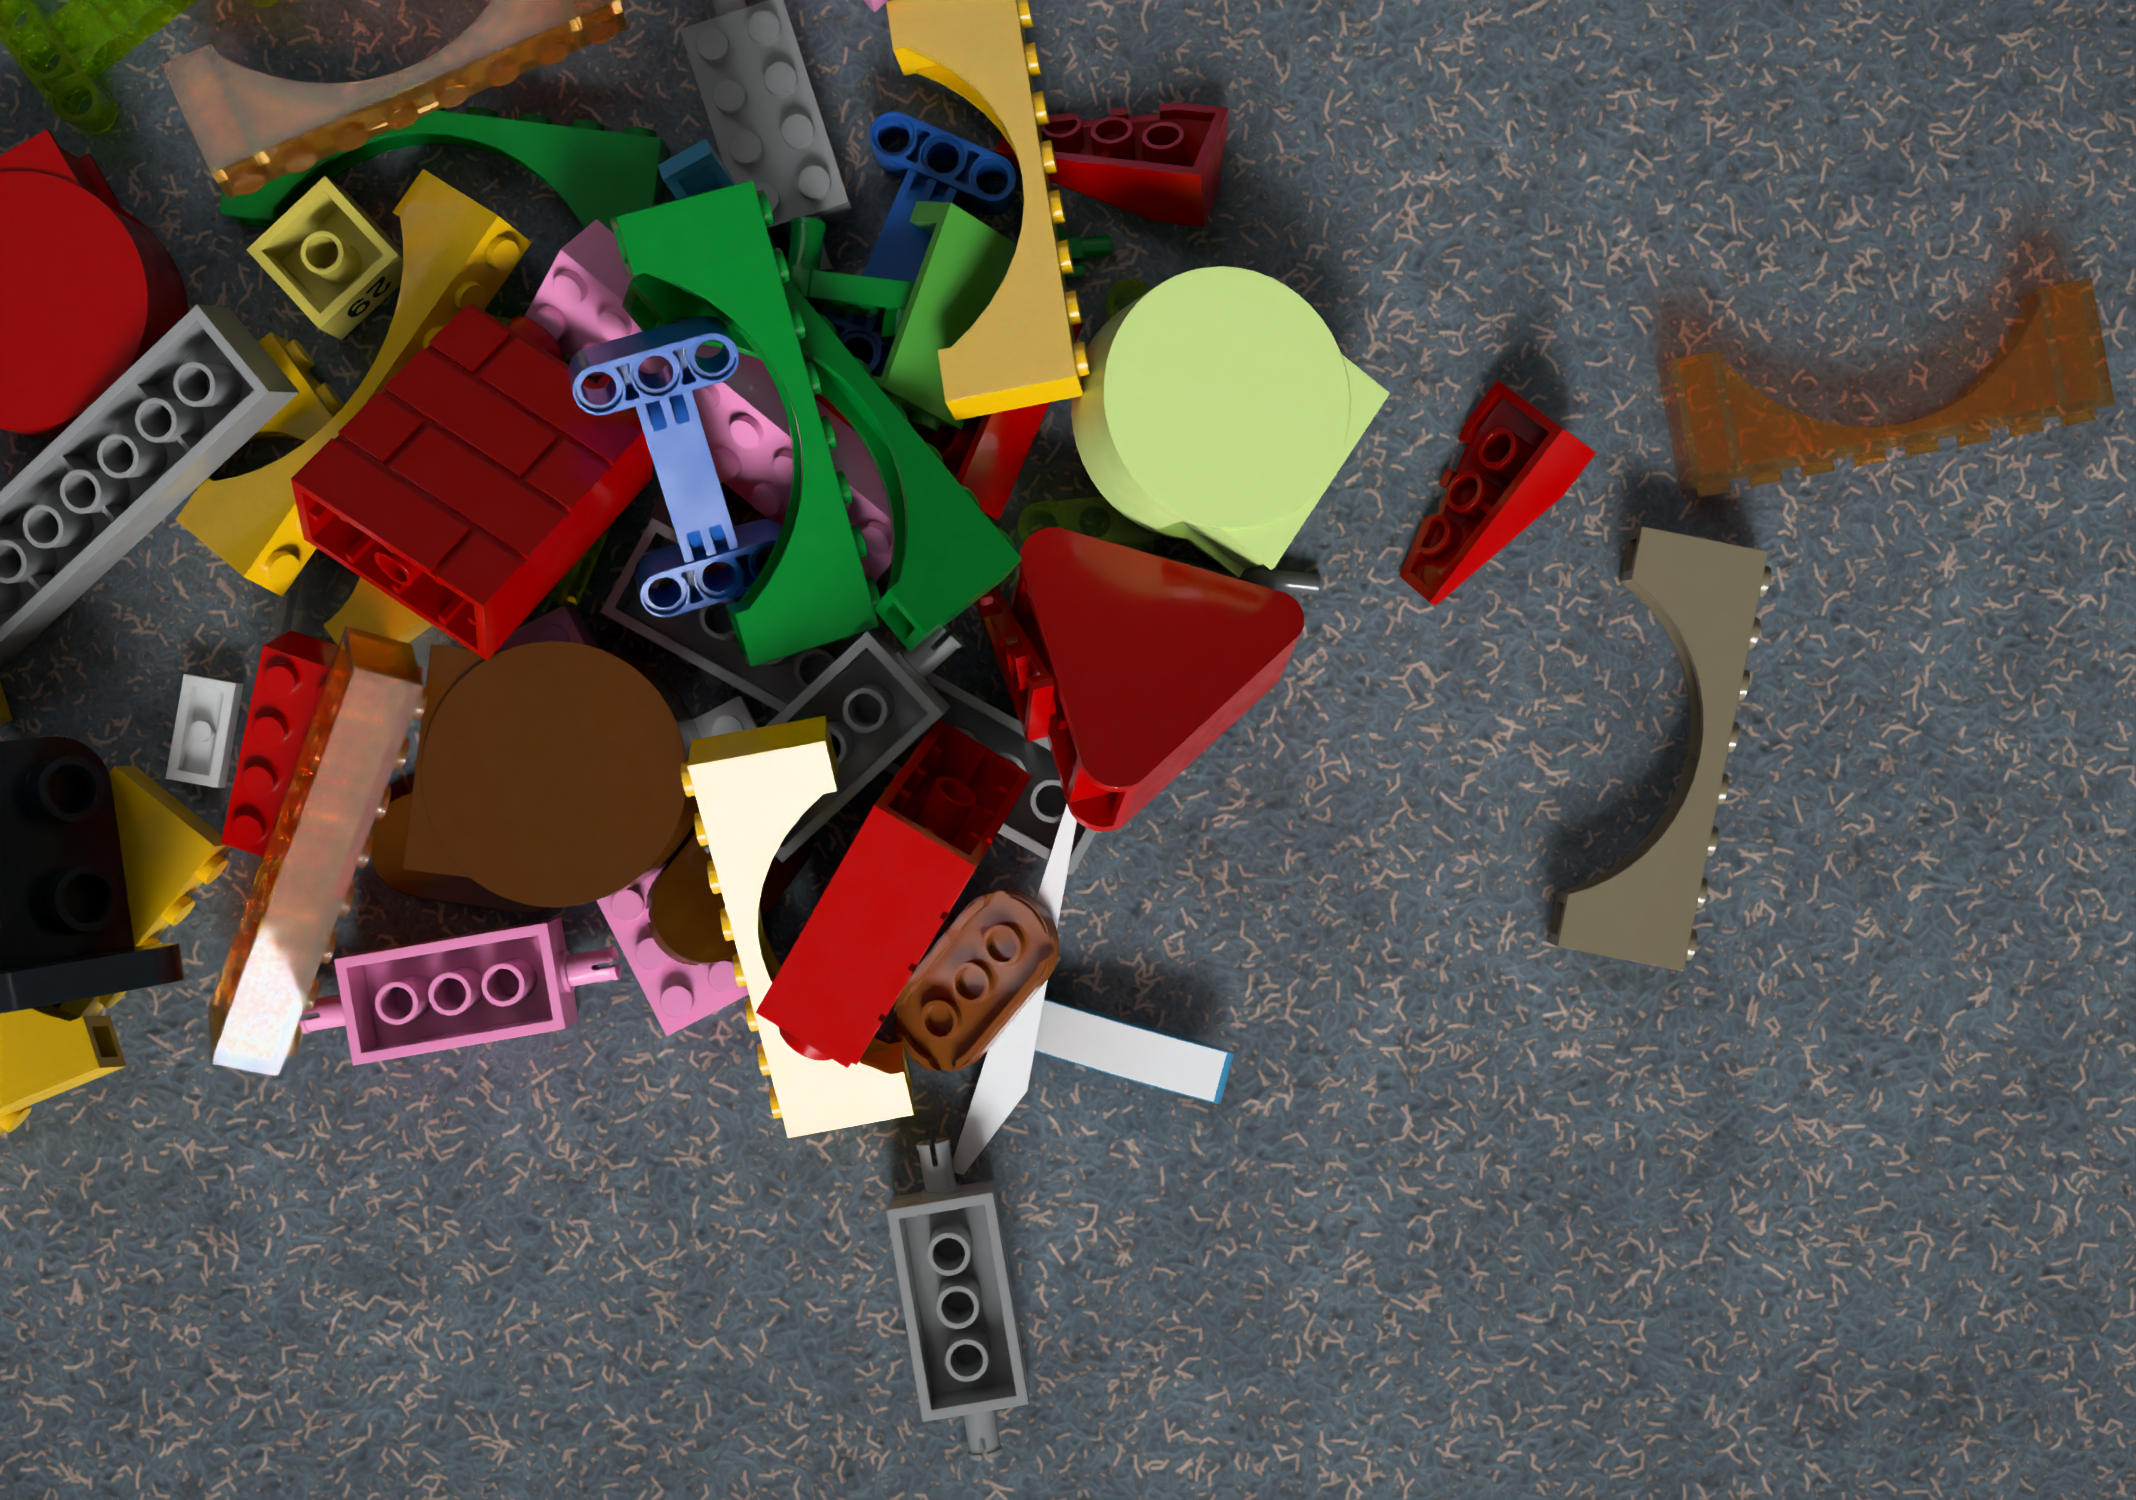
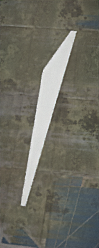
M1067 804L1036 898L1051 915L1056 929L1058 927L1077 820L1072 816ZM1047 981L988 1049L952 1161L954 1173L965 1174L1028 1090Z

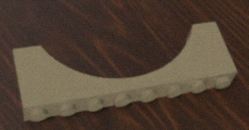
M1643 526L1630 530L1620 583L1633 592L1651 610L1664 628L1676 651L1684 674L1690 710L1687 755L1681 778L1668 807L1650 834L1637 848L1618 864L1602 874L1581 884L1557 891L1547 942L1557 947L1683 972L1686 960L1690 961L1693 958L1698 938L1697 931L1692 929L1696 908L1701 909L1703 907L1708 892V880L1706 877H1703L1706 858L1714 854L1718 842V827L1713 825L1717 804H1723L1729 787V776L1724 773L1727 754L1734 751L1739 738L1740 726L1738 722L1734 721L1738 700H1744L1750 683V672L1745 669L1748 650L1755 647L1760 634L1761 622L1759 618L1755 617L1759 597H1763L1766 594L1771 579V567L1766 565L1768 551Z

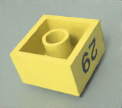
M326 176L318 181L246 249L320 330L340 340L347 336L401 285L403 251L345 189Z

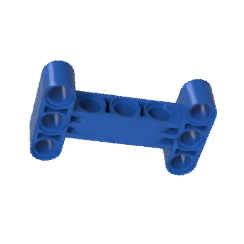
M891 111L878 116L872 123L869 132L874 160L879 168L903 179V182L862 276L915 283L932 237L931 234L910 222L916 201L951 202L956 206L961 204L985 215L995 216L1003 214L1010 209L1016 196V174L1011 162L1002 155L904 113ZM889 135H902L909 141L907 146L899 152H889L881 147V143ZM941 155L951 156L958 163L954 170L944 174L935 172L929 165L934 158ZM988 176H997L1003 179L1007 186L999 194L990 195L981 191L978 184ZM816 311L833 324L839 340L849 351L861 346L873 352V359L867 366L872 376L881 377L892 348V344L882 342L880 339L882 319L847 314L841 319L827 312Z
M710 315L689 318L586 347L573 356L568 367L573 397L577 405L585 412L593 415H607L636 406L678 539L677 544L653 550L643 555L635 568V580L641 603L649 613L662 618L676 616L745 595L768 558L757 557L758 553L767 546H775L783 526L771 519H760L735 527L732 525L692 390L728 379L736 371L739 363L738 349L727 325L719 318ZM707 340H717L723 343L721 351L711 358H702L695 354L699 345ZM650 356H661L668 360L666 366L657 373L648 374L639 370L640 364ZM593 372H604L611 376L610 382L601 389L593 390L586 388L582 384L586 376ZM721 561L728 563L727 567L719 573L709 574L704 572V569L713 562ZM668 577L675 580L671 586L665 589L658 590L650 587L659 578Z

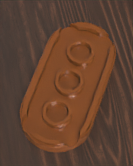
M1012 889L996 890L979 896L964 908L915 968L894 1003L893 1013L897 1012L896 1020L898 1026H895L897 1039L899 1042L903 1041L906 1054L914 1062L930 1070L955 1071L971 1065L987 1052L1047 981L1056 966L1059 955V938L1055 923L1046 908L1032 896Z

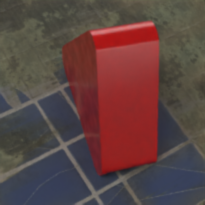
M1049 527L1031 534L1021 549L1020 557L1022 560L1019 563V580L1017 587L1012 593L1009 608L1027 638L1030 637L1033 640L1037 654L1054 682L1053 694L1056 703V714L1050 715L1047 739L1072 816L1081 825L1094 831L1108 832L1121 828L1276 685L1304 627V614L1299 603L1285 592L1063 528Z

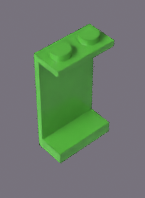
M916 201L910 222L931 234L932 237L882 376H873V380L889 400L897 402L904 409L905 413L909 415L910 425L930 433H937L939 426L962 430L965 419L955 421L945 402L938 350L952 347L972 327L990 304L1007 274L1017 244L951 202Z

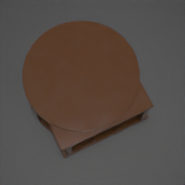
M542 641L518 645L499 653L495 652L486 661L467 648L431 644L403 869L470 877L497 895L522 904L539 907H569L586 904L624 891L643 882L660 870L679 850L694 825V813L699 812L696 796H686L681 778V763L688 762L691 740L701 738L688 707L668 681L655 670L627 654L608 648L566 641Z

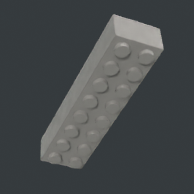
M195 305L0 491V666H6L299 393L298 389L230 308Z

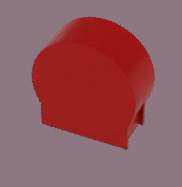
M46 129L0 156V429L34 439L53 442L188 313V302L181 275L172 256L147 226L122 209L92 155L87 153L80 158L62 149L52 132Z

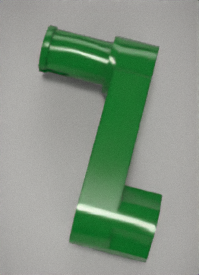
M792 218L787 267L789 274L799 284L804 298L815 311L882 319L880 339L882 342L893 345L915 283L821 270L820 262L826 224L815 218Z

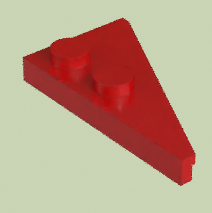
M995 586L978 599L975 605L1026 741L1030 742L1048 737L1050 715L1056 714L1053 679L1038 656L1033 640L1030 637L1027 638Z

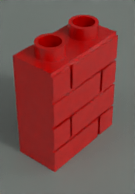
M471 303L469 306L466 305L428 342L429 346L426 349L422 348L384 386V391L381 394L378 392L338 431V436L335 439L331 438L291 478L304 540L488 661L652 479L653 460L636 406L607 415H593L585 412L577 405L573 397L568 373L569 365L564 363L561 347L545 328L537 322L522 316L514 317L505 325ZM608 374L604 375L597 383L586 377L582 384L586 388L593 390L601 389L610 382L611 376Z
M938 719L872 807L755 1013L778 1026L782 1039L798 1054L818 1061L833 1059L847 1069L851 1063L857 1066L1033 775Z

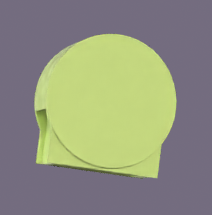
M1217 266L1190 270L1160 283L1117 312L1101 327L1087 347L1090 375L1081 376L1083 394L1082 396L1072 398L1071 416L1075 442L1082 463L1099 492L1115 509L1135 524L1151 532L1166 537L1187 540L1235 578H1239L1247 568L1262 564L1270 570L1275 568L1390 393L1341 354L1331 331L1323 319L1295 291L1285 284L1256 271L1238 267Z

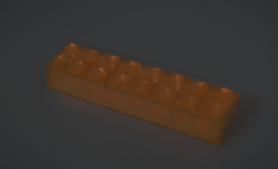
M346 626L208 1006L211 1064L279 1076L285 1057H294L297 1052L302 1032L301 1025H298L303 1010L310 1011L315 1004L319 989V979L315 978L320 963L328 964L330 962L337 939V933L333 931L338 915L346 916L353 901L355 890L354 884L351 883L356 867L364 868L368 862L373 843V837L368 834L374 818L383 819L386 814L391 797V787L387 786L392 770H401L407 758L410 740L409 737H405L411 719L419 720L426 707L428 687L423 685L421 678L422 666L417 664L412 644Z

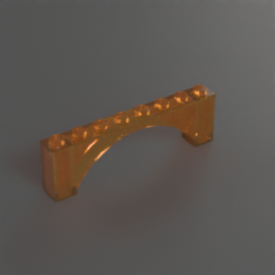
M491 0L475 22L459 37L434 55L409 68L382 77L357 82L327 84L299 82L270 76L243 67L221 56L213 43L160 65L211 175L228 199L240 194L254 193L260 190L265 183L291 172L306 171L314 166L317 161L340 151L357 149L364 145L368 139L389 130L406 128L415 123L418 118L443 107L451 108L458 106L469 96L492 86L507 85L514 81L518 75L539 66L556 64L562 61L568 54L588 45L605 43L615 37L617 33L628 29L620 0Z
M2092 278L2038 288L2018 297L2020 312L1993 360L1977 379L1956 398L1933 413L1900 425L1882 427L1843 426L1819 421L1796 413L1769 399L1745 382L1725 363L1723 350L1668 360L1658 366L1657 371L1680 491L1697 488L1698 498L1730 492L1729 482L1749 478L1750 488L1782 482L1781 472L1801 468L1802 478L1834 472L1835 461L1853 458L1854 468L1885 462L1887 461V451L1902 448L1905 449L1906 458L1940 451L1938 441L1956 438L1958 448L1992 441L1990 431L2008 428L2010 438L2044 431L2042 421L2060 418L2062 428L2096 421L2095 411L2115 405Z

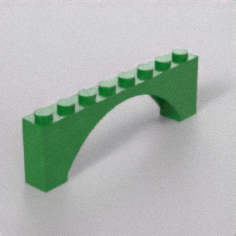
M264 80L255 81L254 87L234 85L219 214L238 225L270 228L324 176L332 180L355 165L380 154L406 147L424 145L463 146L486 151L512 161L532 172L553 188L564 199L584 229L597 219L613 232L610 217L664 203L666 184L661 177L658 165L669 159L670 150L662 138L657 137L655 131L647 128L628 126L625 127L624 133L604 131L603 125L587 120H573L572 126L569 127L553 125L550 118L531 113L519 114V120L499 118L498 112L482 107H467L466 114L448 112L446 111V106L426 100H415L413 107L393 105L394 101L392 99L376 94H361L360 101L343 99L340 93L321 87H309L307 94L288 92L287 86Z
M751 180L610 217L626 275L635 276L645 273L671 283L698 298L720 314L746 339L762 360L777 388L786 412L791 436L793 470L790 498L783 526L773 551L757 579L739 602L726 606L742 659L750 667H754L879 627L874 608L881 600L874 579L872 577L865 578L860 558L867 556L866 544L857 524L850 525L845 507L846 504L852 503L850 487L842 470L835 472L830 450L837 448L836 438L829 418L827 416L820 417L814 395L821 394V385L813 362L811 360L804 362L798 340L805 338V328L798 307L795 304L789 306L782 283L789 282V271L782 250L780 248L773 249L766 226L773 224V215L765 191H756L754 181Z
M645 273L639 274L630 280L622 307L642 331L697 316L710 315L719 318L727 325L739 353L760 359L746 339L727 320L698 298L671 283ZM789 274V282L782 284L788 305L795 304L803 320L805 338L798 341L804 362L810 360L813 362L821 385V395L847 419L864 442L878 469L886 492L892 527L891 571L886 594L874 610L909 652H911L1002 582L1021 562L1022 558L1016 552L1015 545L1009 535L1002 529L994 526L980 509L978 499L974 493L966 486L959 484L944 466V461L939 451L930 443L924 442L909 424L904 409L897 402L889 400L874 382L868 366L849 352L839 340L833 324L825 316L818 314L802 295L797 281ZM707 340L701 343L702 345L719 348L723 346V343L717 340Z

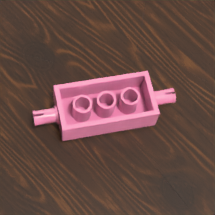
M559 917L356 952L336 958L334 963L340 994L309 1000L301 999L297 1002L296 1016L312 1013L320 1014L319 1016L308 1017L307 1020L298 1021L299 1028L304 1034L346 1026L352 1065H359L566 1029L579 1021L574 993L575 986L607 980H620L621 964L604 967L598 966V964L614 962V960L619 959L616 946L570 955L566 947L562 919Z

